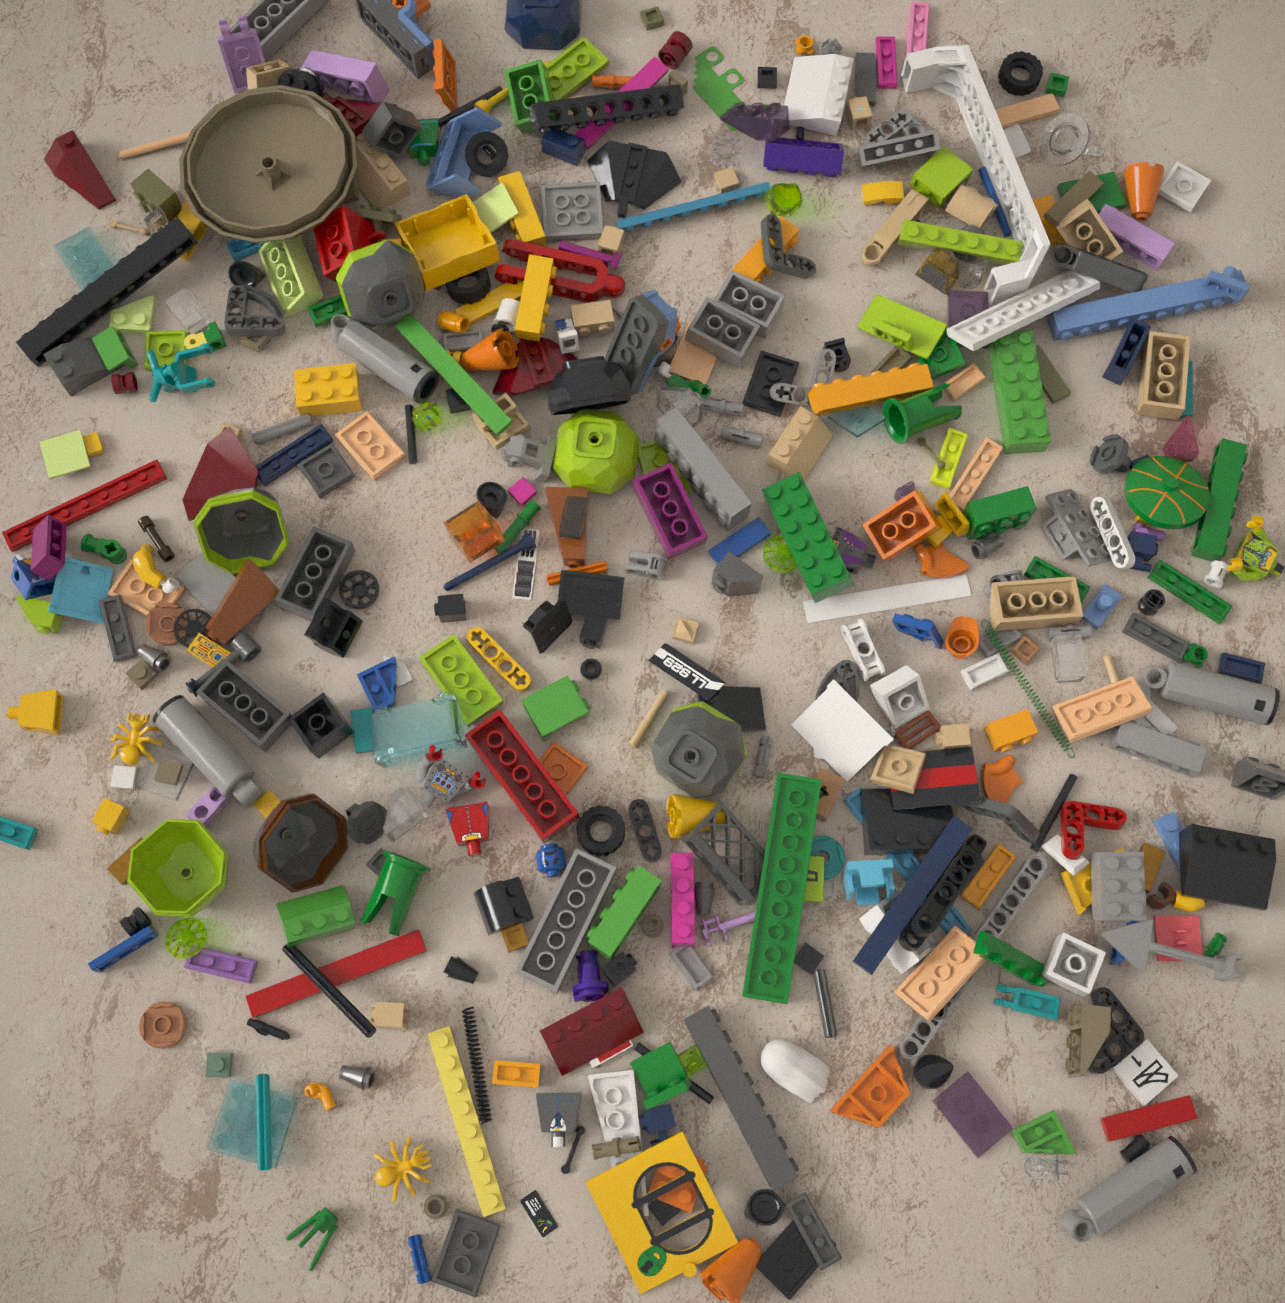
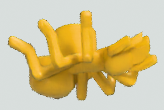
M128 713L127 721L133 728L132 731L127 729L122 723L118 724V727L129 736L114 734L110 738L111 742L118 739L124 740V743L113 747L114 753L110 755V759H114L119 753L118 749L122 748L120 758L128 766L137 765L143 754L152 763L156 762L147 751V745L144 741L160 746L163 745V742L151 737H141L149 730L160 731L158 727L147 726L141 731V728L148 723L149 714L146 715V718L142 714L140 718L138 713L133 716L131 713Z
M411 1137L407 1138L404 1146L403 1161L400 1160L394 1141H390V1146L396 1161L392 1162L377 1153L373 1155L374 1158L389 1165L377 1170L375 1182L381 1187H388L395 1181L392 1201L394 1202L397 1200L400 1180L403 1179L411 1195H416L408 1179V1173L426 1184L430 1183L429 1179L412 1170L413 1167L421 1168L422 1170L432 1167V1164L422 1166L431 1159V1157L423 1158L428 1151L423 1150L417 1153L424 1145L416 1147L411 1160L407 1159L408 1149L412 1140Z

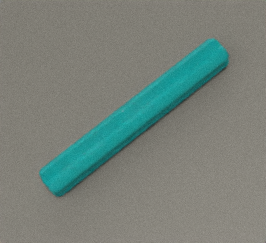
M269 1074L256 1075L258 1170L263 1171L272 1168Z

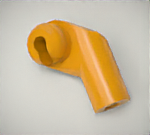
M312 1082L305 1087V1095L309 1098L320 1099L325 1111L336 1107L330 1088L327 1085Z

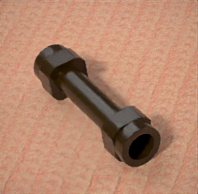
M141 517L138 520V524L144 532L148 533L158 548L157 553L164 562L171 561L175 555L154 529L155 525L150 517Z

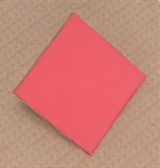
M1153 916L1157 944L1203 955L1199 916ZM1157 954L1158 961H1183Z

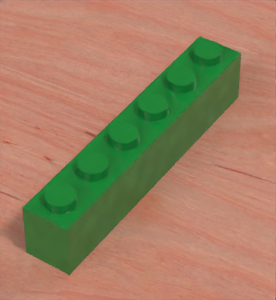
M1222 438L1215 446L1207 482L1210 501L1206 512L1198 522L1191 554L1193 557L1213 562L1226 555L1228 549L1226 539L1229 538L1232 531V526L1229 525L1236 512L1234 502L1237 501L1240 490L1237 488L1244 475V471H1241L1242 465L1245 464L1248 453H1245L1246 444Z

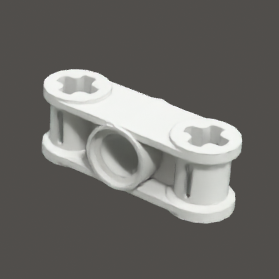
M860 618L853 624L841 625L842 635L849 646L862 680L866 682L873 676L885 675L884 665L877 654L864 620ZM864 646L868 653H860L858 647Z

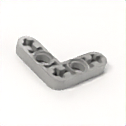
M899 110L868 132L864 145L876 143L874 142L876 139L877 142L894 139L899 134L903 137L911 135V130H917L919 133L927 132V130L909 112ZM890 128L893 132L886 134L882 129ZM934 153L925 154L924 156H931Z
M821 349L817 352L810 388L776 383L770 389L771 398L779 402L811 407L808 393L813 388V385L819 383L817 380L818 375L822 372L825 373L827 376L825 385L832 383L836 363L835 352L831 349ZM827 353V356L830 357V360L825 362V360L822 359V355H826ZM825 364V367H829V369H819V367H824ZM781 387V390L790 392L789 396L780 395L779 398L776 389ZM797 390L804 392L802 401L795 399V392Z

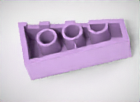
M311 50L302 67L312 69L319 76L325 88L331 89L334 87L346 96L348 93L358 96V100L366 101L367 99L372 102H383L389 92V88L378 66L372 61H363L356 58L343 57L338 54L334 55L323 51Z

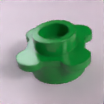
M1192 643L1189 645L1190 649L1188 653H1185L1184 658L1186 661L1192 662L1195 667L1201 668L1203 662L1207 660L1208 652L1203 646Z

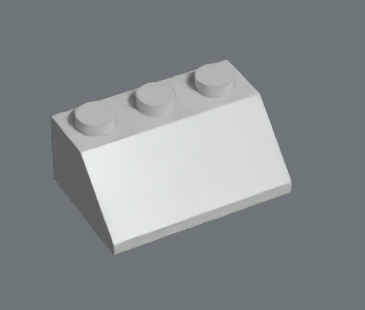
M897 891L893 893L892 898L884 899L859 918L865 930L872 934L899 895ZM906 935L907 940L910 943H917V939L914 935ZM930 935L919 949L911 952L905 950L900 945L898 937L886 955L891 960L892 965L902 974L929 954L938 944Z

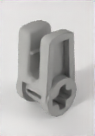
M629 551V561L647 565L628 563L625 568L627 574L648 577L653 580L664 579V566L668 562L666 556L656 553L649 554Z

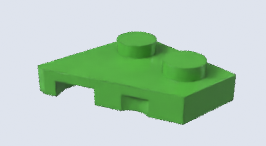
M1054 1110L1011 1130L1022 1153H1076Z

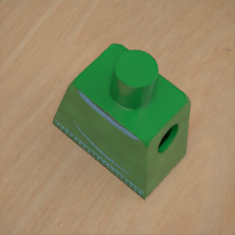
M438 118L417 120L422 129L408 147L410 158H418L420 165H428L430 157L436 156L440 140Z

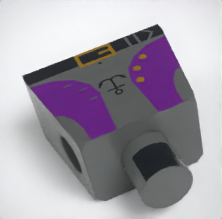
M837 527L833 541L849 574L856 575L860 565L873 568L876 556L865 553L867 541Z

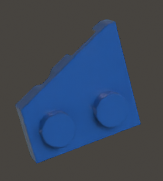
M895 613L892 622L898 631L920 641H923L924 637L934 642L936 648H942L944 641L934 622L929 619H916L909 614L900 615Z
M395 656L357 674L376 714L396 704L397 661Z

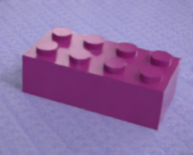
M672 462L633 480L632 487L668 560L706 543L708 536Z

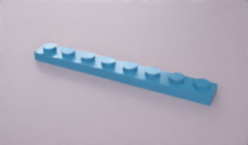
M763 182L616 220V225L620 229L623 228L625 232L635 229L634 225L642 223V227L654 224L653 220L661 219V222L671 220L672 215L675 214L683 217L690 215L691 210L698 209V212L710 210V205L717 204V207L729 205V200L735 199L736 202L747 200L749 195L754 194V198L766 195L765 191L771 190L770 183Z

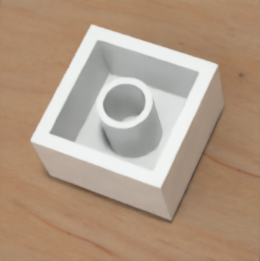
M1063 932L1056 936L1041 977L1081 997L1089 995L1106 952Z

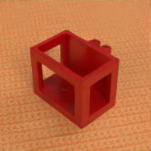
M344 205L334 210L321 225L313 228L323 275L337 283L336 276L348 254L381 242L385 239L386 233L383 230L375 232L372 222Z

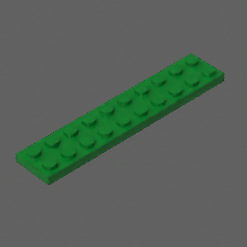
M777 773L742 997L788 1004L821 779Z

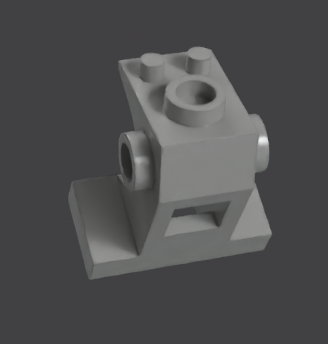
M525 435L511 436L509 443H505L504 455L507 456H505L504 461L508 462V467L512 465L522 466V463L533 466L536 469L534 480L542 483L549 477L557 439L549 436L541 444L528 439ZM526 448L536 451V457L526 455Z

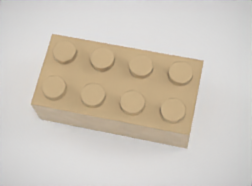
M1149 331L1143 342L1137 415L1172 420L1180 418L1185 410L1190 336Z

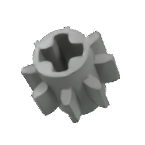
M829 38L820 45L819 49L821 52L818 54L842 55L840 50L843 47L836 38L833 41Z

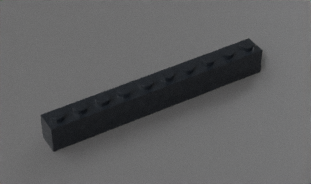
M176 217L174 220L169 221L160 231L152 234L142 245L135 247L129 255L121 258L115 266L104 271L98 279L89 283L84 290L72 296L62 307L55 309L53 314L40 321L35 328L23 334L16 343L26 356L39 367L47 361L43 354L61 344L74 340L198 243L181 220Z

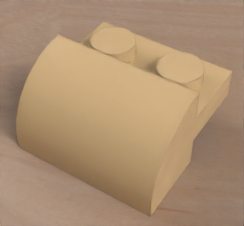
M961 185L945 211L968 225H976L982 228L988 218L996 211L998 204L994 203L992 198L977 193L975 188Z
M506 393L495 399L494 402L512 420L513 424L499 436L476 413L472 414L479 431L496 451L505 446L506 442L509 443L511 436L522 435L531 429L530 424L521 415L516 404Z

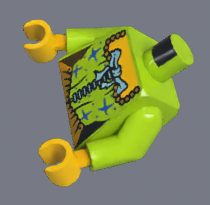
M1254 515L1252 516L1253 521H1248L1246 524L1248 528H1253L1252 531L1250 530L1242 538L1234 557L1229 559L1231 561L1230 565L1227 566V570L1233 572L1243 582L1261 581L1268 573L1279 577L1285 568L1284 565L1274 561L1279 551L1274 547V544L1263 528V517Z

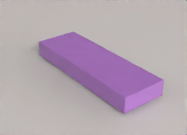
M191 945L184 968L252 984L258 961Z

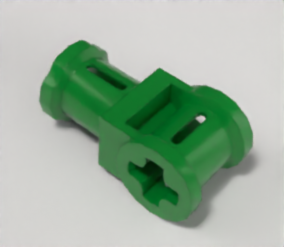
M87 533L81 541V551L96 553L113 564H121L127 558L126 550L116 540L97 539L92 534Z

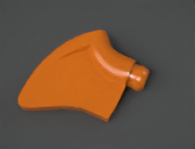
M919 543L914 547V551L917 553L916 556L922 564L920 573L924 576L949 578L957 576L969 568L968 563L951 554L943 543L937 548L933 545L925 547L923 543Z
M1006 755L1005 758H1001L994 764H983L981 783L987 799L1008 803L1013 790L1023 782L1012 767L1015 764L1013 756Z

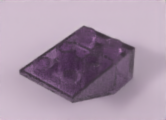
M738 102L719 116L721 121L757 141H776L790 129L788 106L781 105V103L763 105V103L757 102L745 105L744 102Z

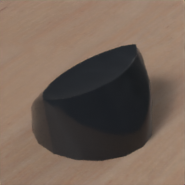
M245 261L233 262L228 271L229 279L234 286L245 285L255 287L266 276L259 268Z
M485 482L476 491V497L481 507L489 515L497 519L507 501L506 490L498 483Z
M927 1054L915 1062L914 1077L922 1087L937 1089L949 1079L954 1065L941 1056Z
M760 1189L749 1198L744 1215L748 1220L757 1225L770 1226L781 1218L785 1205L780 1196L774 1191Z

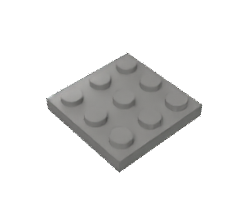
M600 182L541 185L546 241L601 237L603 218Z

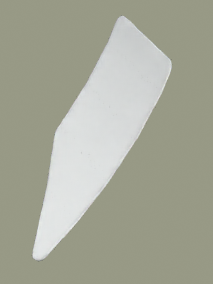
M383 656L384 661L390 659L389 657ZM396 660V686L400 687L413 679L405 663Z

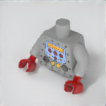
M430 745L429 753H426L417 763V785L426 790L419 802L428 808H431L437 797L447 803L474 788H483L486 784V778L478 780L481 773L475 772L473 779H469L470 775L442 758V748L435 752V745Z

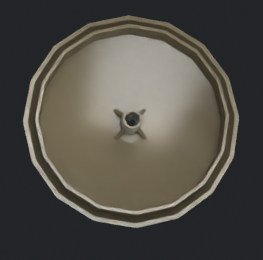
M283 85L248 89L215 105L191 130L179 159L180 190L195 217L223 236L257 244L291 240L321 225L344 201L357 167L355 135L341 111L314 92Z

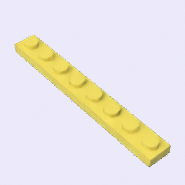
M447 1026L427 1033L482 1215L485 1217L506 1209L505 1202L451 1027Z

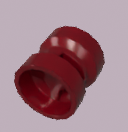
M127 372L125 375L112 374V387L116 395L123 394L125 391L130 393L138 391V383L134 372Z

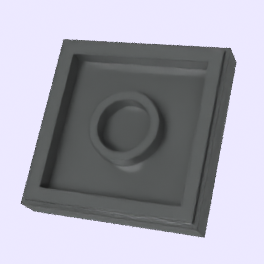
M333 443L297 464L319 498L324 497L355 477Z

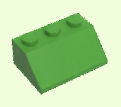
M343 885L276 904L288 948L355 928L356 922Z

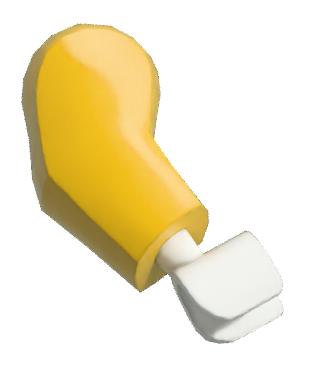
M147 544L141 545L140 551L136 552L133 556V564L141 580L157 589L162 588L165 593L176 591L179 582L173 578L165 581L167 576L155 568L152 557L154 548L150 544L148 548H146Z

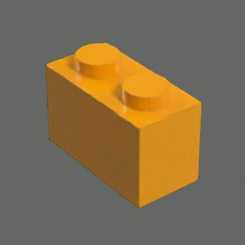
M1028 709L990 722L984 727L993 751L1001 750L1002 753L1013 749L1015 744L1021 743V745H1026L1033 742V738L1039 733Z

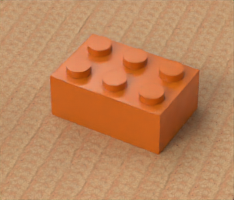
M917 490L912 491L862 524L881 558L885 561H892L943 528L924 494Z

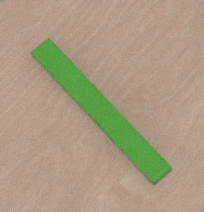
M412 314L403 318L395 325L397 330L497 436L513 424L512 420Z

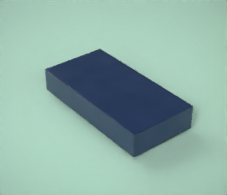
M1223 652L1220 655L1217 673L1261 684L1265 663Z

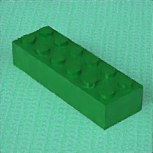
M800 471L762 489L814 602H820L854 586L851 576Z

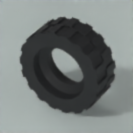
M1013 52V54L1007 55L1001 64L998 74L999 84L1009 94L1011 93L1015 96L1029 95L1036 90L1043 75V66H1041L1040 60L1029 52ZM1015 67L1024 68L1030 73V77L1027 80H1019L1012 76L1011 71Z
M487 131L479 132L473 135L467 142L465 159L474 173L483 177H492L503 171L505 165H507L509 157L508 148L504 140L497 134ZM483 144H489L496 150V159L491 164H483L477 158V150Z
M486 267L445 283L451 299L463 305L480 302L481 299L486 297L487 293L489 294L491 288ZM473 276L478 280L477 284L469 288H461L458 285V281L465 277Z
M601 805L591 807L582 813L583 815L579 818L576 828L578 841L582 848L587 850L589 854H595L600 857L601 855L608 856L610 853L616 852V849L621 847L625 838V823L622 820V816L614 808L611 809L609 806ZM604 820L611 825L612 834L609 839L599 842L592 838L590 828L594 822Z

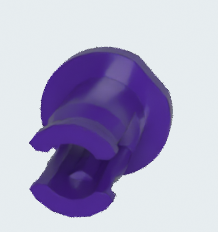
M595 950L581 951L580 955L576 956L578 960V984L572 987L574 1002L597 1001L609 992V984L601 981L599 964L596 957L598 952Z

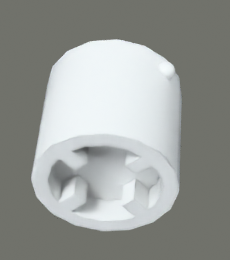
M511 298L503 299L496 314L494 324L505 325L509 328L510 333H515L520 302Z

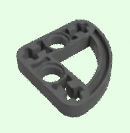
M235 285L229 289L224 320L226 332L229 335L277 337L285 332L284 314L280 304L274 297L261 289L251 286ZM248 299L265 305L274 316L246 315ZM234 308L242 309L238 313L231 312ZM252 324L260 325L258 328H250Z

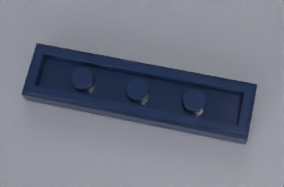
M319 424L258 464L256 468L259 471V480L264 487L296 467L298 463L334 442L333 438L323 425Z

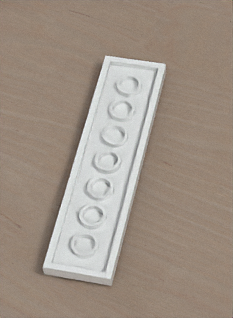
M1069 269L948 328L947 336L972 351L978 350L1023 326H1027L1099 290L1100 281Z

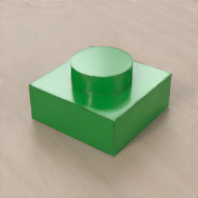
M1050 73L1045 93H1053V95L1064 97L1069 76Z

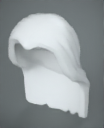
M774 1039L766 1044L761 1052V1065L767 1075L777 1084L808 1103L814 1102V1098H817L820 1093L826 1091L830 1069L824 1062L800 1046L783 1039Z

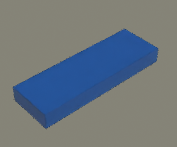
M758 517L708 550V554L718 565L729 551L739 557L769 537L771 532Z
M147 926L89 962L88 965L92 971L100 973L157 938L158 933L155 928Z

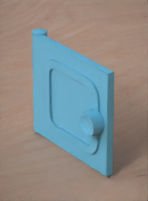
M65 557V566L56 574L48 612L104 624L99 600L108 598L107 593L110 590L114 568Z

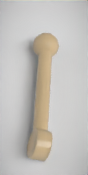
M115 220L109 222V226L112 229L122 228L141 232L143 235L149 233L146 227L141 229L118 224Z

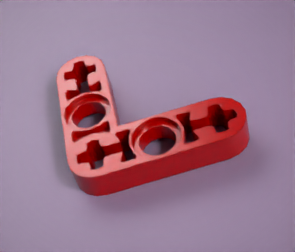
M1067 801L1060 813L1062 854L1070 860L1079 859L1084 851V825L1120 830L1127 821L1125 812L1114 807ZM1070 810H1072L1073 814H1075L1074 817H1073V819H1070V818H1071V811H1070ZM1088 813H1096L1099 819L1091 818ZM1071 826L1076 828L1078 833H1070L1067 830V827ZM1072 841H1075L1073 844V848L1076 851H1073L1072 847H1070Z

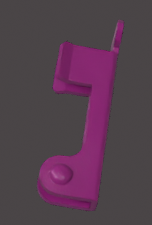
M562 240L558 248L559 250L601 259L607 268L608 262H611V269H616L621 259L619 252L614 253L612 257L609 254Z

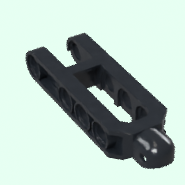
M974 834L966 839L901 932L899 943L905 950L916 951L926 938L933 934L983 860L984 856L981 853L985 849L987 842L980 835ZM952 872H955L959 876L958 881L952 878ZM941 888H946L949 895H942ZM906 935H914L917 939V943H910L907 940Z

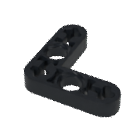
M1106 987L1094 990L1091 994V1001L1093 1005L1109 1007L1105 1002L1100 1003L1098 1001L1100 998L1098 993H1105L1107 995L1105 1001L1108 1005L1115 1004V1007L1111 1008L1110 1026L1116 1034L1101 1046L1095 1056V1059H1101L1105 1055L1109 1058L1100 1064L1102 1068H1095L1093 1066L1095 1060L1092 1061L1088 1068L1094 1074H1102L1108 1071L1144 1040V1032L1114 993ZM1118 1010L1122 1013L1123 1021L1121 1023L1113 1021V1011ZM1129 1022L1130 1025L1126 1027L1130 1032L1135 1031L1137 1033L1135 1035L1136 1040H1129L1130 1033L1128 1030L1122 1029L1121 1031L1120 1027ZM1112 1043H1117L1121 1048V1053L1118 1056H1114L1110 1052L1109 1048Z

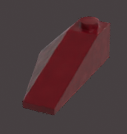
M71 130L56 138L44 159L53 175L66 183L69 188L78 192L82 198L98 210L115 202V197L75 132Z

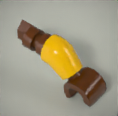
M1162 882L1158 886V891L1164 895V899L1159 898L1157 895H1149L1146 899L1147 905L1155 910H1162L1171 903L1172 907L1189 913L1204 908L1205 903L1208 902V900L1181 896L1180 890L1174 891L1166 882Z

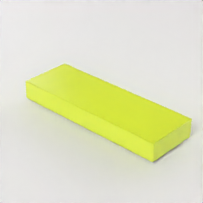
M948 428L938 457L940 461L945 462V468L939 469L936 463L929 483L948 490L950 489L968 437L967 433Z

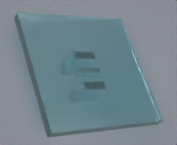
M869 406L828 415V419L857 438L886 420L884 416Z

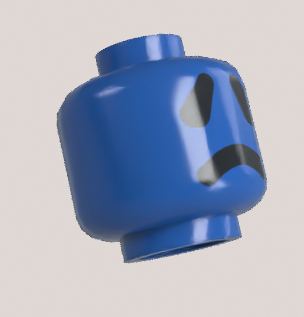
M557 843L540 846V850L536 853L538 871L546 874L548 878L560 876V871L566 868L564 849L558 847Z

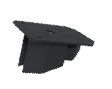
M548 600L543 602L523 624V627L531 633L540 654L572 623L565 600H561L555 605H552Z

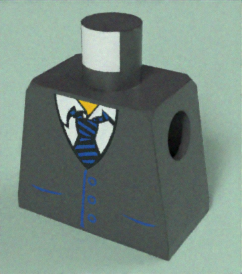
M536 1093L541 1132H551V1147H565V1132H575L581 1093Z

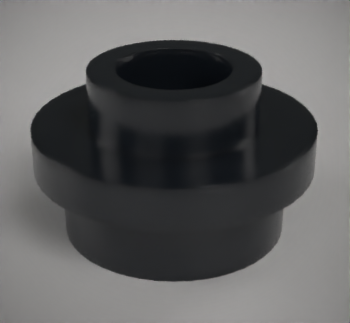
M587 659L581 664L580 671L584 678L594 680L601 675L602 666L596 659ZM589 667H594L595 671L593 673H589L587 669Z

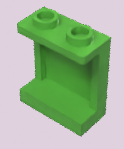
M568 675L522 699L523 706L543 742L551 738L550 734L582 717L585 719L589 717L588 710H590V706L585 698H580L578 694L580 689L576 681H571Z

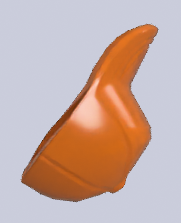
M965 616L953 619L945 638L946 648L953 657L966 659L977 650L979 630L975 619Z

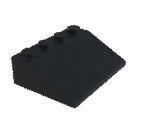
M891 788L860 789L864 855L927 854L954 816L951 805L893 810Z
M1191 824L1179 832L1181 896L1263 911L1267 910L1276 865L1275 839Z

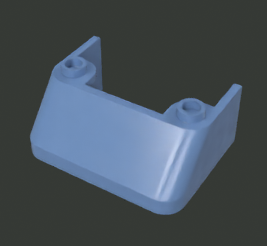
M479 107L451 119L444 129L426 188L435 193L455 198L468 194L469 197L479 194L481 189L468 180L471 169L465 159V147L473 135L479 132H491L502 127L503 123ZM483 144L478 149L482 148L483 146H487L488 144Z

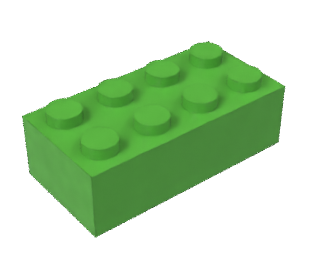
M640 865L636 870L633 868L630 870L625 878V887L623 889L621 887L618 888L613 896L612 902L614 903L612 906H606L601 913V922L598 927L593 925L587 934L588 947L597 951L598 954L608 961L615 957L661 888L662 880Z

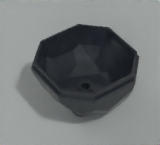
M604 356L563 362L562 369L556 374L548 387V411L550 410L551 416L577 413L583 409L598 410L627 404L630 402L632 395L630 383L617 362L605 360Z

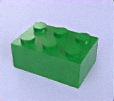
M1026 486L968 502L962 513L970 523L969 532L966 534L968 540L984 539L989 534L995 533V535L1005 533L1007 529L1015 528L1017 530L1025 527L1037 509L1029 487Z

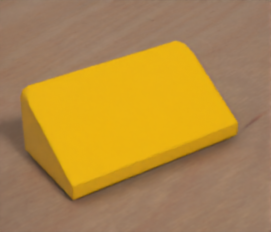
M943 492L934 506L957 537L967 534L970 523L947 492Z

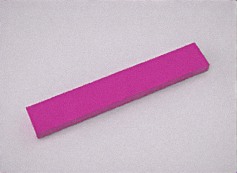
M654 56L618 92L652 88L668 73L669 69ZM623 103L624 110L629 111L628 105ZM605 105V111L610 114V108ZM607 121V124L602 126H595V123L588 124V127L579 129L575 136L585 139V147L589 150L615 124H613V121Z

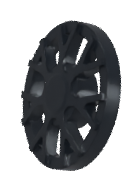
M356 570L348 573L342 579L339 586V594L347 606L354 609H363L372 605L378 598L379 584L371 573L364 570ZM355 575H361L362 581H356ZM370 577L373 582L367 586L365 581ZM347 580L352 582L351 587L344 585ZM368 589H376L375 594H369ZM351 591L352 595L345 598L343 593ZM365 596L370 599L367 603L362 601V598ZM354 597L359 599L357 605L352 604Z
M188 609L182 612L176 618L173 627L177 641L188 648L190 645L186 641L189 636L194 639L198 633L205 637L208 636L207 633H203V630L211 616L200 609ZM195 612L196 620L190 621L189 613ZM203 615L208 619L204 624L199 621ZM181 618L188 622L186 627L178 623ZM185 629L187 635L179 637L178 631Z

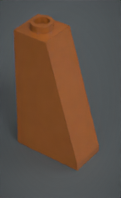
M546 487V498L563 564L569 568L584 566L588 488Z
M248 559L244 563L206 625V628L210 631L207 635L215 643L219 641L224 645L276 598L280 591L252 560Z

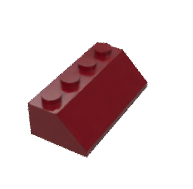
M621 987L540 1030V1033L561 1075L564 1076L615 1047L643 1034L644 1031Z

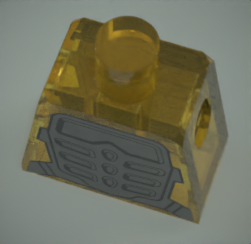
M935 248L915 275L944 295H947L958 280L959 263L950 257V253L947 250Z

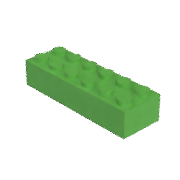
M1033 330L1013 331L1011 334H1007L988 344L1004 453L1045 452L1051 442L1034 333Z

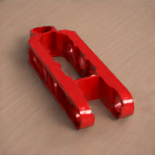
M507 239L504 242L502 253L519 258L520 261L528 262L529 255L553 258L554 266L558 267L559 270L567 269L575 271L577 274L584 273L596 276L595 282L591 284L556 276L555 279H551V285H553L552 295L590 303L598 301L603 296L617 298L625 291L626 283L624 279L619 275L608 273L609 270L601 259L515 239ZM499 264L494 277L501 283L518 285L517 280L524 281L526 269Z

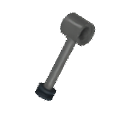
M248 632L239 634L231 643L234 651L196 681L191 678V682H186L187 690L197 697L196 691L225 660L231 664L238 658L249 662L259 655L262 650L261 646Z

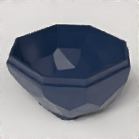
M507 0L504 29L523 49L561 50L580 34L582 0Z

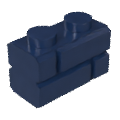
M558 128L551 129V132L545 133L542 137V153L575 166L579 165L585 154V139L576 137L566 131H558Z

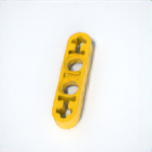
M474 627L469 630L467 639L470 646L517 692L527 691L531 686L529 674L482 628ZM474 634L477 636L481 634V640L485 643L483 647L478 640L473 641ZM494 647L498 650V653L495 657H488L486 650ZM510 662L513 667L509 672H503L500 669L502 663ZM515 672L520 679L526 678L524 686L522 684L517 685V679L513 676Z

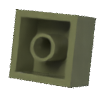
M149 168L130 183L134 190V197L140 202L138 204L145 213L149 212L156 223L162 222L165 226V224L178 216L182 205L176 192Z

